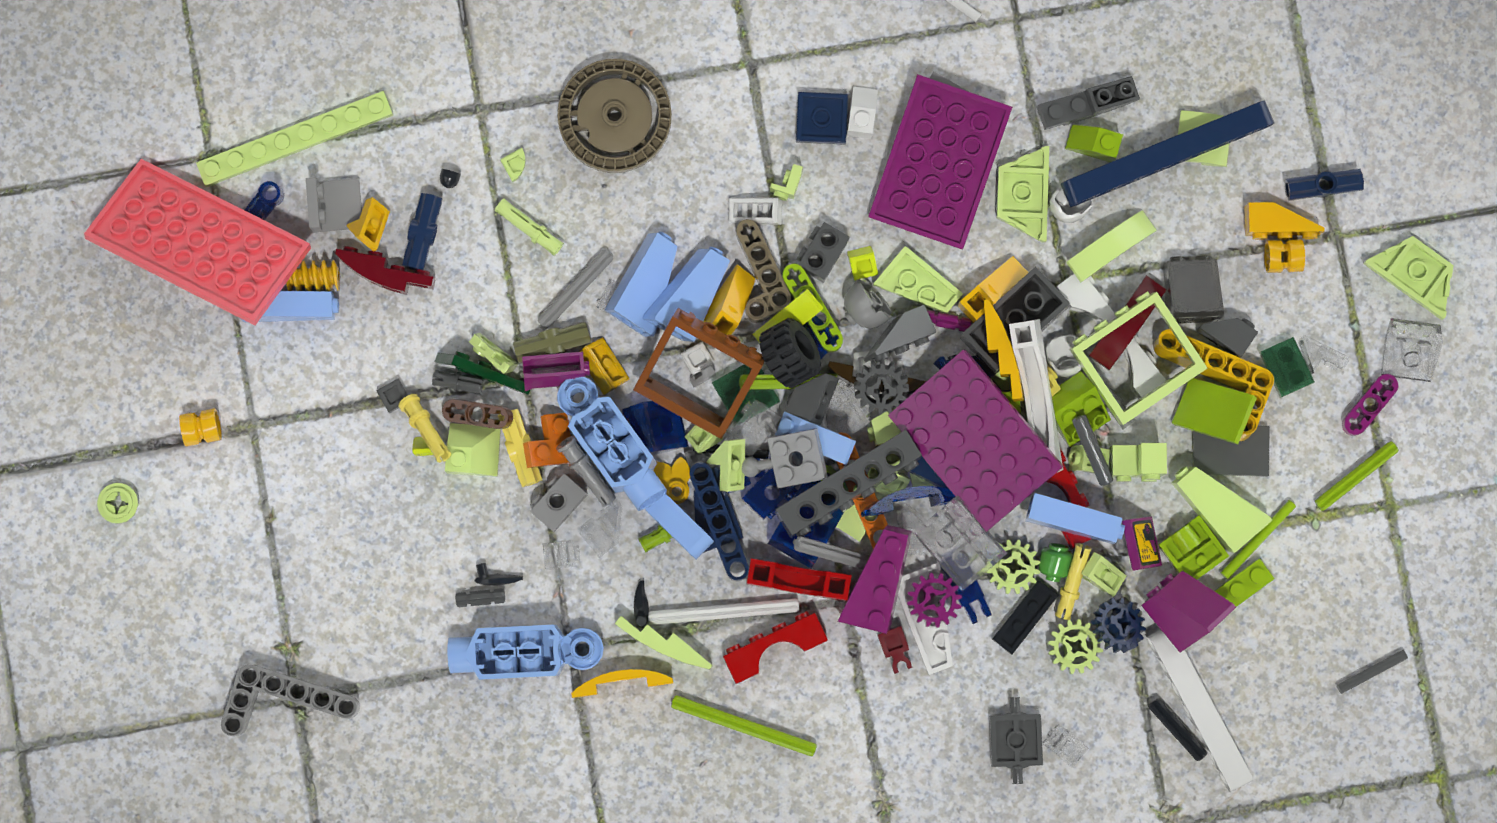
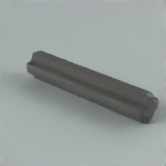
M1079 415L1072 420L1099 484L1101 486L1108 485L1113 482L1112 474L1087 416Z

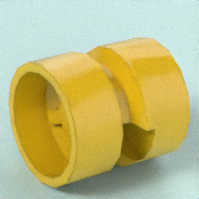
M1267 240L1264 248L1266 272L1281 273L1284 269L1288 272H1303L1305 267L1303 240H1287L1285 244L1281 240ZM1281 252H1284V261H1281Z
M215 408L202 410L199 416L196 413L180 414V430L186 447L198 445L202 439L207 443L222 440L220 420Z

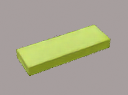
M806 289L757 329L753 336L760 343L759 337L762 332L787 318H793L803 326L823 309V306Z

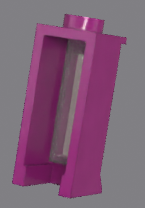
M583 352L522 357L525 391L534 388L558 387L567 379L590 376L589 361H584Z

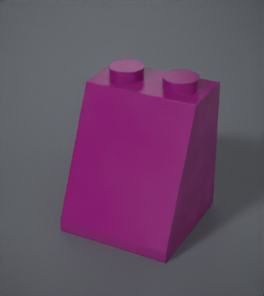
M1184 571L1175 576L1171 573L1159 582L1162 587L1160 588L1157 585L1146 594L1148 599L1141 605L1180 653L1210 633L1236 608L1232 602Z

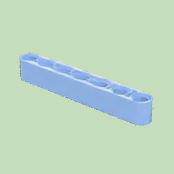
M576 440V443L584 450L579 441ZM666 493L657 502L644 509L696 560L714 542Z

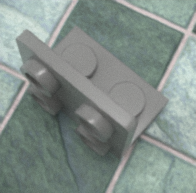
M316 177L306 178L309 228L311 231L316 233L349 230L346 225L358 220L362 212L359 180L356 178L319 182Z

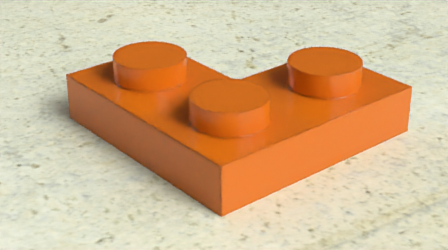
M556 413L540 416L544 440L523 443L527 468L569 464L563 453L558 452L556 449L562 441L571 436L567 414Z

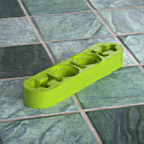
M798 264L786 266L782 278L793 299L797 298L802 291L808 289L823 306L820 312L826 316L825 324L817 326L812 322V318L807 322L820 345L827 352L838 351L843 344V336L806 272ZM789 270L799 271V282L802 284L806 281L808 285L801 286L794 292L793 288H796L797 284L793 279H787L790 274ZM830 324L833 327L828 330L830 335L838 337L836 341L837 346L835 347L831 344H825L828 339L825 332L822 335L818 333V331L826 329Z

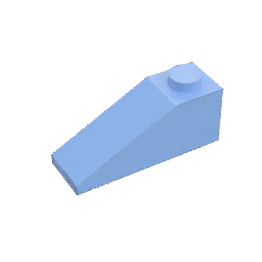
M784 411L775 435L779 436L817 428L823 456L847 465L856 443L855 440Z

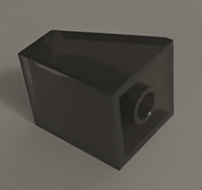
M1208 255L1195 256V260H1185L1183 256L1170 257V261H1166L1163 264L1164 288L1167 289L1165 292V305L1178 324L1216 322L1224 316L1217 259H1210Z

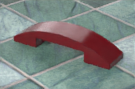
M1146 275L1126 305L1128 308H1131L1137 304L1135 299L1147 291L1149 294L1157 292L1160 298H1162L1167 289ZM1154 304L1101 338L1089 357L1107 370H1110L1155 308Z

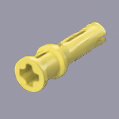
M410 394L404 397L398 407L408 416L410 426L419 431L437 462L441 463L448 460L451 452L431 424L430 413L421 406L419 396L417 394Z

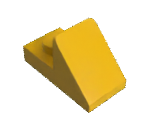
M374 197L366 199L360 218L348 223L346 226L356 238L374 252L379 246L390 211Z

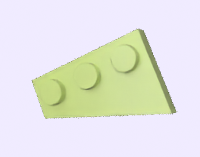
M906 246L873 283V286L945 314L949 312L963 295L961 291Z

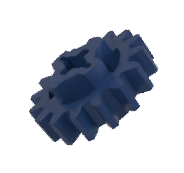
M1111 598L1100 604L1099 608L1093 612L1096 618L1091 620V623L1096 625L1097 628L1092 632L1093 634H1099L1098 643L1105 642L1104 649L1107 650L1113 647V653L1119 651L1126 653L1136 648L1138 642L1144 639L1141 633L1146 631V628L1141 626L1140 623L1145 619L1144 617H1138L1139 608L1132 609L1133 602L1130 601L1124 604V598H1120L1117 601L1115 598ZM1113 611V613H1111L1110 616L1107 617L1108 612ZM1128 634H1131L1129 639L1125 640Z

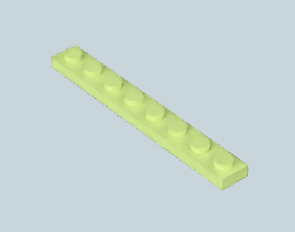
M384 91L196 162L205 187H209L391 117L393 113Z

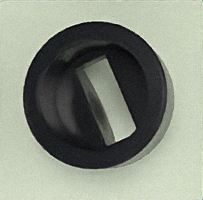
M441 169L440 183L446 188H453L457 186L461 174Z

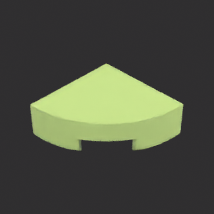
M520 148L500 159L511 181H516L525 168L526 160L523 149Z

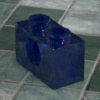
M773 468L769 469L742 497V501L763 521L767 517L771 520L776 515L775 511L779 508L778 505L784 499L790 501L798 492L795 488L797 485L777 488L779 497L775 500L767 499L764 493L766 488L771 486L777 488Z

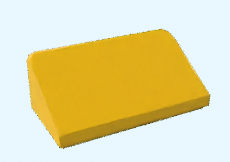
M603 337L579 351L583 352L584 361H589L590 375L603 395L608 394L630 379Z

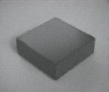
M399 379L376 390L388 413L398 409L400 401L408 396Z

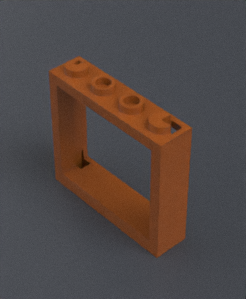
M678 308L633 390L722 439L765 361L762 354L756 351L757 348L744 345L737 337L730 334L726 335L719 331L714 324L703 322L696 318L692 312L687 313ZM676 327L752 368L725 418L649 377Z

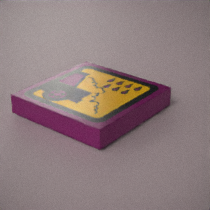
M1152 516L1122 521V524L1125 525L1124 535L1132 570L1162 566Z

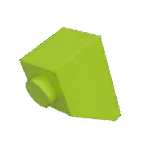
M1072 125L1065 149L1110 163L1117 158L1123 134L1100 127Z

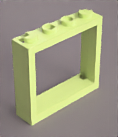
M1147 291L1135 299L1137 304L1131 308H1128L1126 305L1114 313L1115 319L1109 323L1106 319L1093 327L1094 333L1088 337L1085 334L1079 336L1072 342L1074 346L1069 349L1089 380L1095 385L1098 393L1120 425L1126 424L1207 369V366L1157 292L1149 294ZM1154 304L1193 363L1122 410L1083 351Z

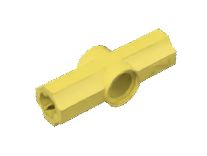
M514 409L511 410L513 413L512 424L508 428L502 429L506 439L505 446L511 462H514L517 476L523 488L543 480L538 467L527 468L523 443L529 442L531 439L525 431L519 410ZM500 414L498 419L504 421V416Z

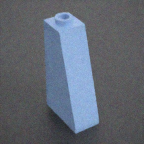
M663 232L649 233L646 236L605 308L606 312L643 337H653L656 333L657 327L644 320L643 317L667 288L678 247L671 242L672 238Z
M717 248L698 249L644 314L643 319L665 331L672 316L680 308L687 313L692 312L696 318L704 321L730 260L722 256L723 252ZM678 327L672 333V336L681 341L694 342L696 337Z
M280 291L258 322L335 320V313H339V300L334 298L332 292Z
M1034 493L1030 499L1025 522L1115 544L1117 539H1122L1125 525L1121 524V517Z

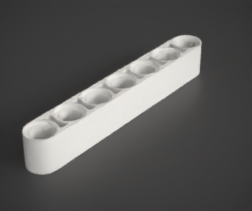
M1161 629L1147 636V640L1228 791L1232 792L1253 781L1247 765L1185 650L1180 653Z

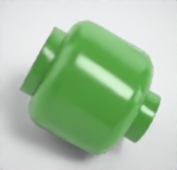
M1049 543V546L1044 547L1041 551L1039 571L1046 575V580L1060 582L1061 578H1065L1068 575L1073 553L1069 551V547L1066 545Z

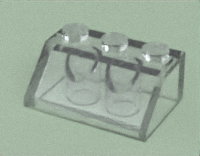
M959 495L913 532L956 585L959 586L961 591L991 569L1007 554Z

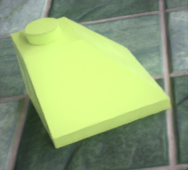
M450 423L447 448L450 450L451 456L445 461V472L447 474L498 477L501 429Z

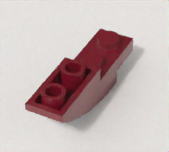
M343 246V250L336 249L335 254L348 268L368 282L381 288L405 295L408 293L409 285L434 290L436 280L433 276H430L431 272L416 269L415 273L406 272L405 267L391 265L389 269L387 268L388 260L383 257V253L368 251V254L358 253L357 248Z

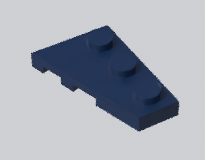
M714 467L712 472L720 490V473L718 467ZM707 470L695 474L694 478L700 482L705 481L708 478ZM694 491L695 523L712 538ZM720 491L738 540L744 537L726 491ZM707 492L703 496V501L707 505L715 504L718 499L714 492ZM718 515L712 519V525L716 529H722L726 526L725 517ZM725 539L721 543V546L732 543L734 541L731 539ZM713 542L703 553L715 549V543Z

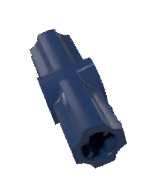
M1361 169L1332 173L1322 172L1317 175L1285 179V192L1288 201L1313 197L1325 198L1329 195L1364 190V178ZM1320 179H1325L1329 182V190L1321 189L1319 186Z
M421 193L415 218L411 220L407 236L409 241L402 266L413 270H424L430 246H433L438 225L436 223L443 200L441 197Z

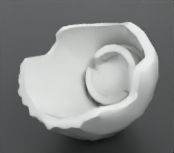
M1058 188L1051 196L1050 210L1059 221L1074 223L1088 213L1092 208L1093 201L1089 200L1070 207L1063 189Z
M1074 335L1054 337L1045 347L1048 366L1058 376H1073L1082 369L1069 350L1074 346L1072 342L1078 338Z

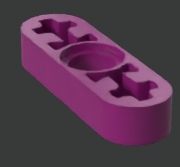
M1384 374L1379 376L1344 417L1342 428L1346 434L1357 436L1363 433L1398 390V381L1393 375ZM1389 380L1391 382L1389 385L1391 391H1384L1380 395V397L1377 394L1372 393V390H1374L1375 393L1380 391V389L1383 386L1380 383L1381 381L1385 382ZM1372 398L1376 401L1377 408L1374 412L1365 410L1363 405L1365 399ZM1360 413L1369 417L1368 420L1363 417L1358 422L1360 429L1355 428L1351 430L1349 428L1351 426L1349 419L1355 420Z

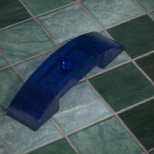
M935 486L910 487L893 492L874 501L861 512V517L881 515L894 511L893 502L929 497L930 506L935 507L959 502V500L950 489Z

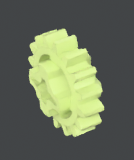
M1010 539L1006 540V547H1003L1000 543L997 544L998 552L991 550L989 553L993 559L985 561V563L991 565V568L985 571V573L992 574L993 576L989 582L996 581L998 583L996 590L1005 587V594H1009L1011 589H1014L1016 594H1020V587L1025 591L1029 590L1027 583L1035 584L1037 581L1033 578V575L1040 574V571L1035 569V566L1040 564V561L1033 559L1037 552L1033 551L1030 553L1028 551L1029 544L1021 547L1020 540H1017L1015 545H1012ZM1011 550L1009 558L1005 560L998 559L1003 552ZM1021 553L1026 556L1029 565L1024 564L1020 558ZM1014 560L1015 565L1022 569L1016 570L1012 574L1010 573V568L1004 565L1010 564ZM996 568L1002 570L1005 575L1004 581L999 577ZM1020 574L1027 575L1022 582L1014 584L1017 576Z
M1077 619L1075 625L1072 624L1071 620H1067V627L1058 624L1059 632L1052 631L1050 633L1055 639L1054 641L1047 642L1048 645L1053 646V650H1050L1048 655H1055L1056 658L1052 663L1060 662L1061 671L1068 667L1069 674H1074L1075 669H1078V672L1083 674L1085 666L1092 670L1093 665L1091 662L1100 661L1096 653L1103 652V649L1097 647L1099 643L1095 638L1096 634L1089 630L1091 625L1089 622L1083 627L1081 626L1080 619ZM1069 630H1079L1074 637L1064 635ZM1087 637H1089L1091 641L1092 650L1087 648ZM1078 641V647L1083 652L1075 651L1072 653V647L1067 642L1074 643ZM1059 644L1064 648L1065 654L1063 658L1059 652ZM1081 656L1086 659L1080 664H1072L1075 657Z

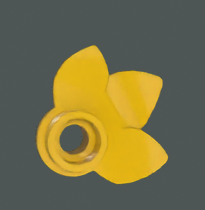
M679 457L672 467L666 463L656 461L657 464L653 471L667 489L666 494L676 504L685 502L689 496L687 483L690 479V468L686 460ZM679 487L682 490L681 495L674 496L672 494L673 488Z

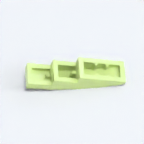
M622 616L615 623V625L634 639L663 655L708 670L713 666L674 633L666 640L648 624L640 632Z

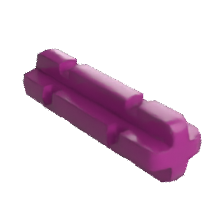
M927 310L932 323L938 327L952 330L957 328L959 331L964 332L972 323L969 318L962 317L959 319L955 315L941 312L935 314V311Z

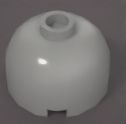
M863 278L856 281L845 295L844 305L847 310L845 316L852 325L857 323L863 328H878L892 318L890 315L892 312L879 292L875 293L870 290L873 285Z

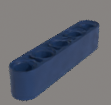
M696 463L690 469V480L725 572L732 581H742L748 575V563L714 474L706 463ZM704 468L708 472V478L705 481H697L694 478L695 470ZM714 492L718 498L717 502L713 505L705 504L703 501L704 494ZM721 515L725 517L727 523L724 528L716 529L713 527L712 519L715 516ZM725 539L734 541L736 548L733 552L726 553L721 549V543ZM741 563L745 568L744 574L739 577L733 576L730 572L731 565Z

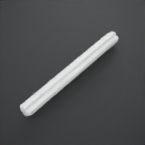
M794 598L650 611L648 617L651 625L793 613L799 611V601Z

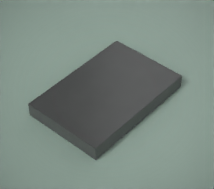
M1245 426V429H1244L1245 432L1248 431V427H1247V426ZM1257 426L1254 433L1247 440L1239 441V444L1193 431L1192 467H1197L1207 475L1268 477L1270 426Z

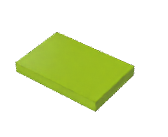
M1192 378L1187 383L1172 424L1239 444L1257 398L1248 393Z

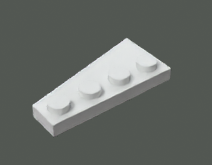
M940 562L902 576L898 593L899 601L928 675L953 666L948 628L943 621H940L939 628L935 627L934 622H931L929 627H925V620L917 623V613L910 615V612L914 609L913 606L906 604L912 600V597L908 596L907 592L915 591L911 584L913 582L920 584V576L928 580L929 573H933L934 578H937L941 571ZM931 583L934 589L943 590L942 585ZM922 589L917 597L918 604L923 602L925 595ZM930 594L931 599L928 603L924 604V607L932 604L938 607V601L941 600L940 598L943 597V594L940 596ZM926 610L923 612L929 617H938L934 611Z

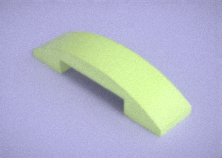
M1140 211L1090 244L1066 263L1081 283L1157 230L1145 213Z

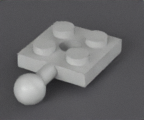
M817 428L767 438L771 458L758 461L753 457L745 458L742 464V472L746 477H754L760 470L773 468L777 488L828 478ZM794 451L802 454L803 462L801 465H796L792 461Z

